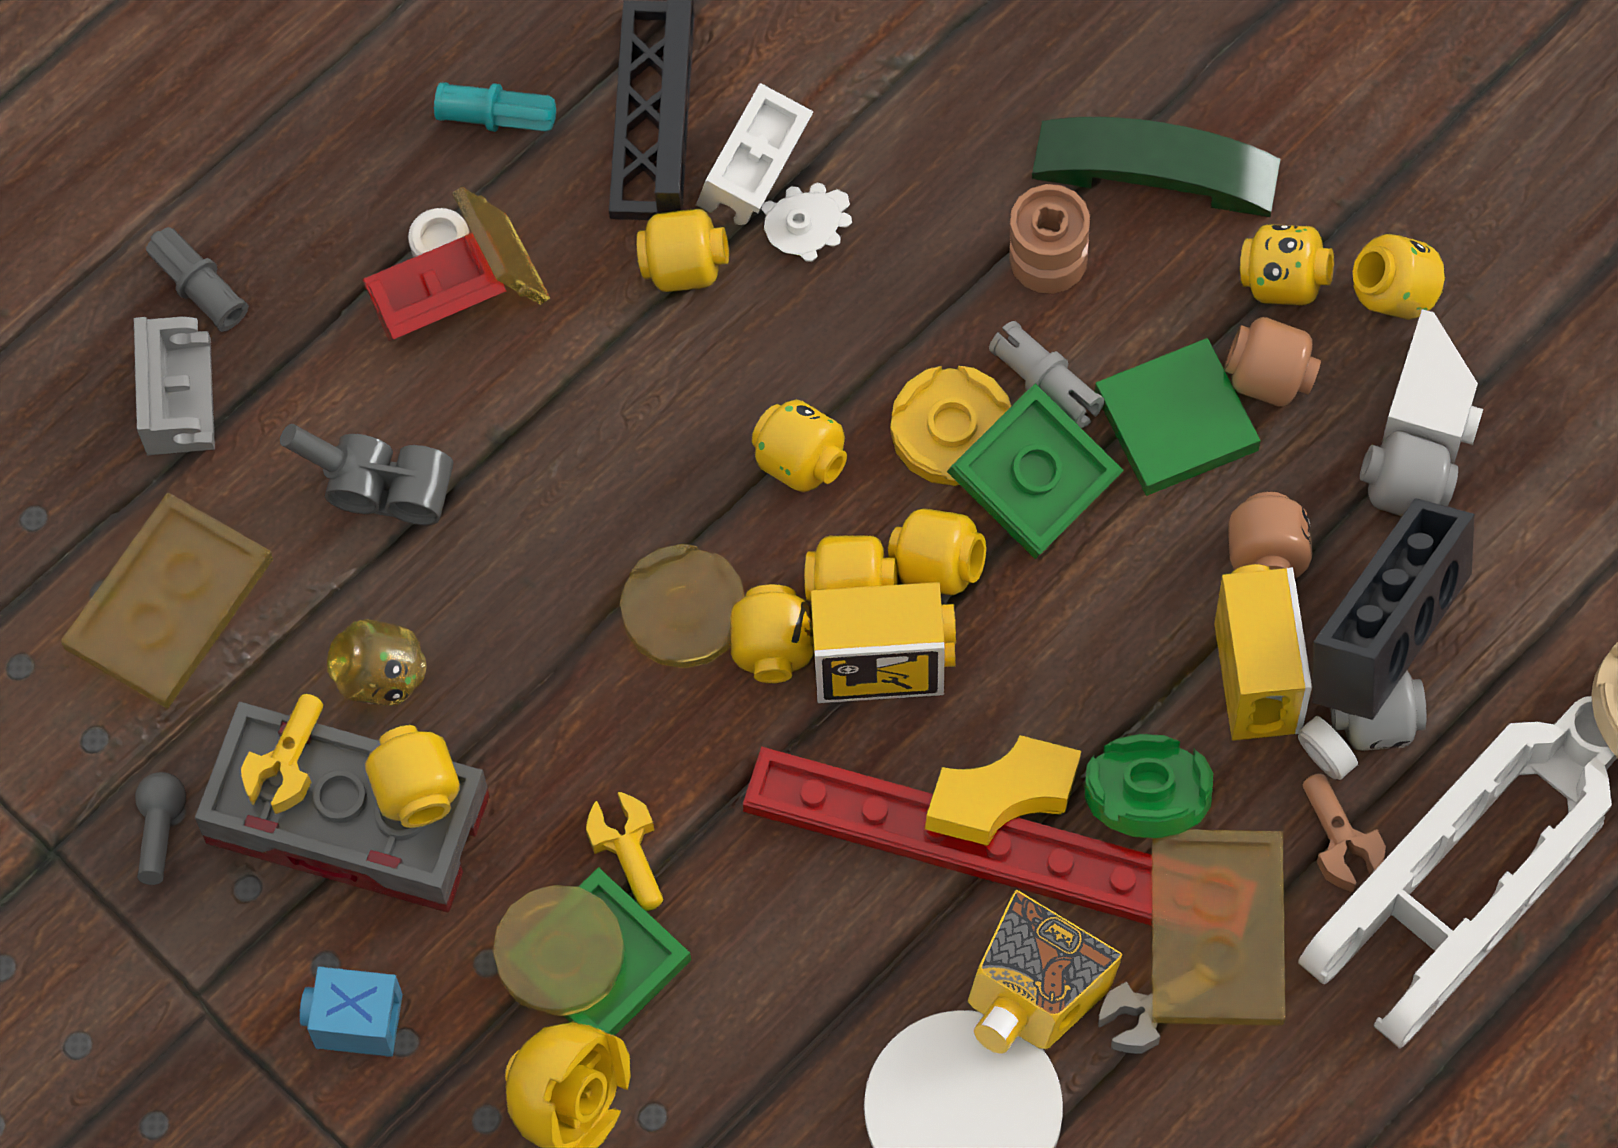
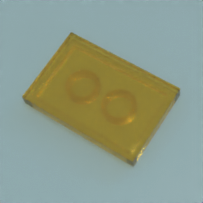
M167 493L62 638L61 643L65 650L168 709L273 561L271 551Z
M1187 830L1181 834L1151 838L1152 1023L1284 1026L1283 831Z

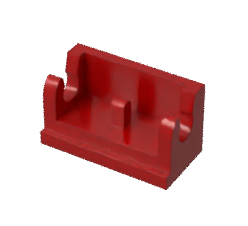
M472 232L362 279L388 341L506 292L481 235L477 236L476 232Z

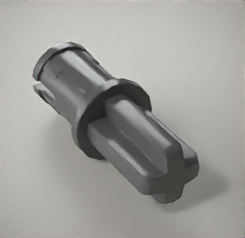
M166 227L161 231L157 230L150 237V242L146 246L147 253L177 284V294L184 299L190 298L214 322V325L221 332L228 331L236 326L246 315L249 306L216 273V263L209 258L203 259L173 228Z

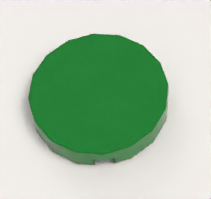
M1137 734L1115 739L1104 746L1103 754L1096 759L1093 755L1087 764L1085 800L1092 814L1110 829L1129 836L1162 838L1181 834L1200 823L1211 808L1213 772L1206 758L1194 748L1193 755L1181 749L1179 740L1165 735Z

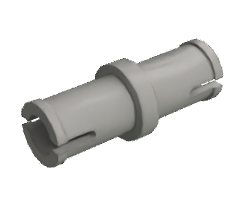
M1011 321L1003 326V330L1009 335L1008 341L997 332L990 343L989 351L1002 359L1026 381V390H1029L1036 383L1080 428L1088 425L1091 420L1085 415L1086 409L1096 417L1104 405V398L1098 393L1096 394L1067 369L1068 360L1057 351L1049 353L1027 334L1016 321Z

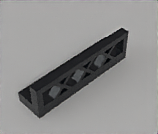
M623 0L609 202L610 219L649 220L658 213L683 211L695 21L694 0ZM635 20L666 21L665 37L649 49L635 35ZM633 50H635L640 55V57L636 59L634 62ZM651 66L662 76V88L646 101L631 87V81ZM631 102L637 109L629 115ZM647 118L659 129L658 142L642 154L628 140V133ZM626 154L634 161L628 167H626ZM656 160H657V167H655V166L652 164V163H654ZM644 171L655 182L656 201H623L624 186Z

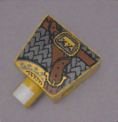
M1016 890L980 963L969 995L968 1002L972 1008L984 1014L974 1028L976 1039L988 1050L999 1054L1007 1052L1018 1036L1039 1049L1050 1048L1107 994L1112 986L1123 954Z

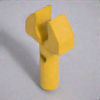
M302 694L273 751L262 756L250 751L248 752L241 767V775L252 805L255 804L261 792L263 782L270 777L276 776L278 771L281 772L283 782L271 802L274 813L278 814L286 811L304 800L311 785V780L307 773L299 770L297 761L323 709V703L318 697L310 694Z
M618 792L620 805L628 819L625 825V835H620L616 829L610 828L605 824L603 813L598 801H596L590 811L586 826L587 836L594 853L608 850L617 854L636 902L645 911L654 910L662 904L663 897L640 845L644 834L654 831L653 821L646 805L630 795Z

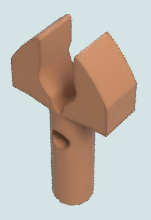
M1314 774L1304 781L1303 788L1330 840L1328 850L1319 853L1317 864L1327 881L1344 890L1354 892L1356 880L1350 868L1344 862L1347 849L1352 854L1360 856L1365 860L1371 875L1384 861L1386 846L1377 829L1367 834L1352 829L1324 774Z

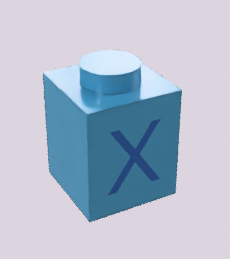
M318 967L315 987H305L300 1006L301 1026L308 1027L307 1030L315 1048L393 1057L403 996L397 977L392 974Z

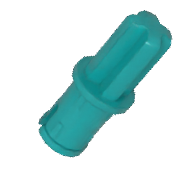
M442 82L439 83L435 94L434 115L436 120L441 121L453 120L485 124L487 130L493 132L498 130L499 126L547 132L552 129L556 119L555 99L551 96L503 91L502 85L495 83L491 85L490 89L449 85V83Z

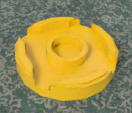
M942 366L926 369L908 381L894 401L890 427L895 451L908 469L932 483L960 485L947 473V470L1011 407L1009 397L993 378L975 368L958 366V369L949 368L942 370Z

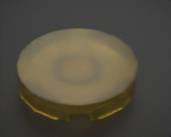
M679 544L659 548L637 562L629 574L630 578L625 584L624 591L622 590L620 608L625 633L640 653L661 665L687 668L707 664L729 650L731 647V611L733 606L745 596L741 578L725 558L715 552L712 555L707 551L699 550L698 546Z
M552 885L530 891L512 904L497 926L493 948L501 983L516 1002L529 1009L532 1007L539 1011H546V1014L558 1016L588 1010L607 996L617 981L616 977L621 970L625 951L617 917L604 901L580 887Z

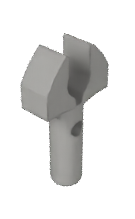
M1200 966L1149 995L1134 993L1128 983L1125 982L1109 991L1100 1011L1098 1027L1113 1021L1121 1014L1132 1016L1141 1014L1138 1025L1134 1029L1125 1031L1112 1038L1111 1048L1127 1053H1144L1159 1044L1160 1035L1156 1031L1159 1019L1216 987L1215 977L1209 968Z

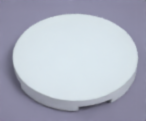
M959 1010L931 1015L911 1024L896 1035L883 1049L870 1072L864 1103L865 1125L869 1140L873 1148H1056L1063 1114L1062 1092L1056 1071L1043 1049L1037 1048L1019 1036L1007 1052L1003 1054L995 1053L985 1048L974 1035V1028L984 1015L980 1012Z

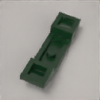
M1070 117L1042 121L1032 179L1091 188L1093 177L1212 196L1211 208L1271 217L1280 159L1237 140L1185 126L1119 117Z

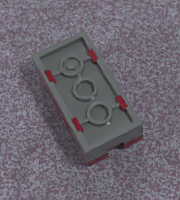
M238 702L195 816L206 844L449 913L463 874L460 857L468 835L476 837L490 798L483 770L452 761L459 780L460 790L454 801L450 803L451 810L449 813L434 823L421 827L407 828L402 826L401 821H393L381 814L367 776L365 762L370 753L380 746V742L316 723L297 761L299 770L309 775L311 785L303 801L286 811L275 814L271 802L278 788L282 785L283 777L281 772L278 771L276 776L270 777L263 782L261 792L255 804L252 805L243 784L241 767L249 751L262 756L275 749L290 716Z

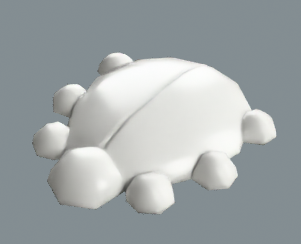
M820 183L811 185L809 193H802L799 187L791 186L786 190V198L780 199L778 203L772 201L763 203L762 211L766 214L764 230L769 241L784 253L799 255L806 262H813L817 258L816 250L821 249L825 244L831 247L840 244L841 236L836 233L837 227L847 228L851 225V216L847 213H842L850 205L848 194L837 189L826 193L825 186Z

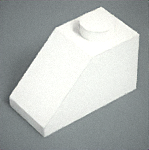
M1423 309L1421 311L1390 409L1382 443L1390 434L1396 431H1403L1441 443L1450 452L1451 463H1454L1461 442L1473 445L1483 409L1472 406L1478 383L1433 312Z

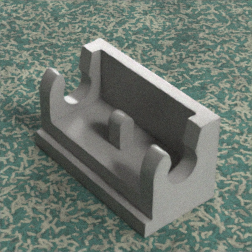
M146 317L134 318L137 431L146 454L156 455L215 449L211 338L209 333L198 331V319L192 317L148 320Z

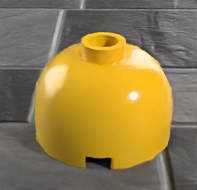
M575 1022L545 1027L524 1043L520 1050L514 1053L506 1068L507 1109L514 1125L524 1138L541 1148L599 1147L615 1126L621 1112L615 1108L608 1110L615 1097L617 1086L628 1090L630 1055L623 1040L598 1028Z

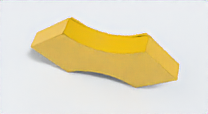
M1019 735L1011 751L990 765L975 769H950L942 767L926 816L925 829L989 845L997 830L1016 817L1038 812L1051 814L1065 813L1078 770L1081 751Z

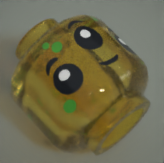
M365 619L354 621L333 639L328 652L327 668L339 692L347 699L381 706H394L403 703L411 696L414 689L422 683L426 673V659L421 652L420 643L413 631L402 625Z

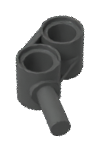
M289 424L283 430L280 436V444L283 447L323 468L324 475L329 479L325 498L333 506L352 513L385 515L419 525H434L439 522L454 464L452 458L444 452L427 446L408 445L400 449L397 462H392L393 450L391 446L371 436L345 434L340 437L338 446L335 447L295 424Z

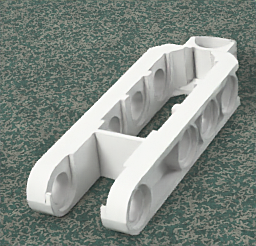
M1592 696L1583 697L1576 701L1555 725L1541 722L1510 723L1324 925L1300 956L1298 963L1324 985L1337 975L1391 915L1434 949L1435 952L1415 973L1412 984L1405 995L1383 1019L1379 1017L1374 1024V1028L1398 1048L1403 1047L1422 1028L1602 828L1605 819L1604 815L1612 805L1606 770L1617 757L1610 750L1598 729L1592 708ZM1538 774L1567 798L1569 814L1555 829L1548 826L1544 830L1532 854L1513 875L1508 871L1499 880L1489 902L1472 921L1465 918L1454 931L1451 930L1410 896V894L1518 775Z

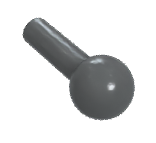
M155 772L146 776L139 783L135 793L136 806L145 817L137 878L140 882L148 885H156L163 881L171 820L175 819L183 811L186 804L184 785L176 776L167 772Z

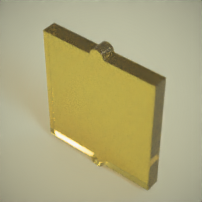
M464 187L454 191L452 194L496 280L516 290L520 297L526 296L540 305L549 300L550 296L507 213L488 203L482 195L478 197Z

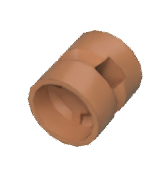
M1050 184L1030 188L1017 199L1011 210L1009 262L1014 276L1025 287L1038 293L1054 294L1068 290L1080 281L1087 269L1090 214L1086 203L1075 191L1061 185Z

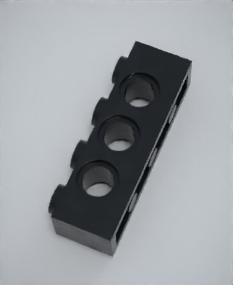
M1417 498L1414 499L1314 640L1312 703L1336 709L1349 715H1356L1370 720L1375 718L1472 575L1475 514Z

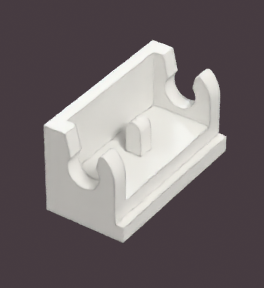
M760 83L709 173L696 205L711 213L717 209L719 203L725 204L736 212L734 216L736 224H746L753 211L758 213L809 122L813 111Z

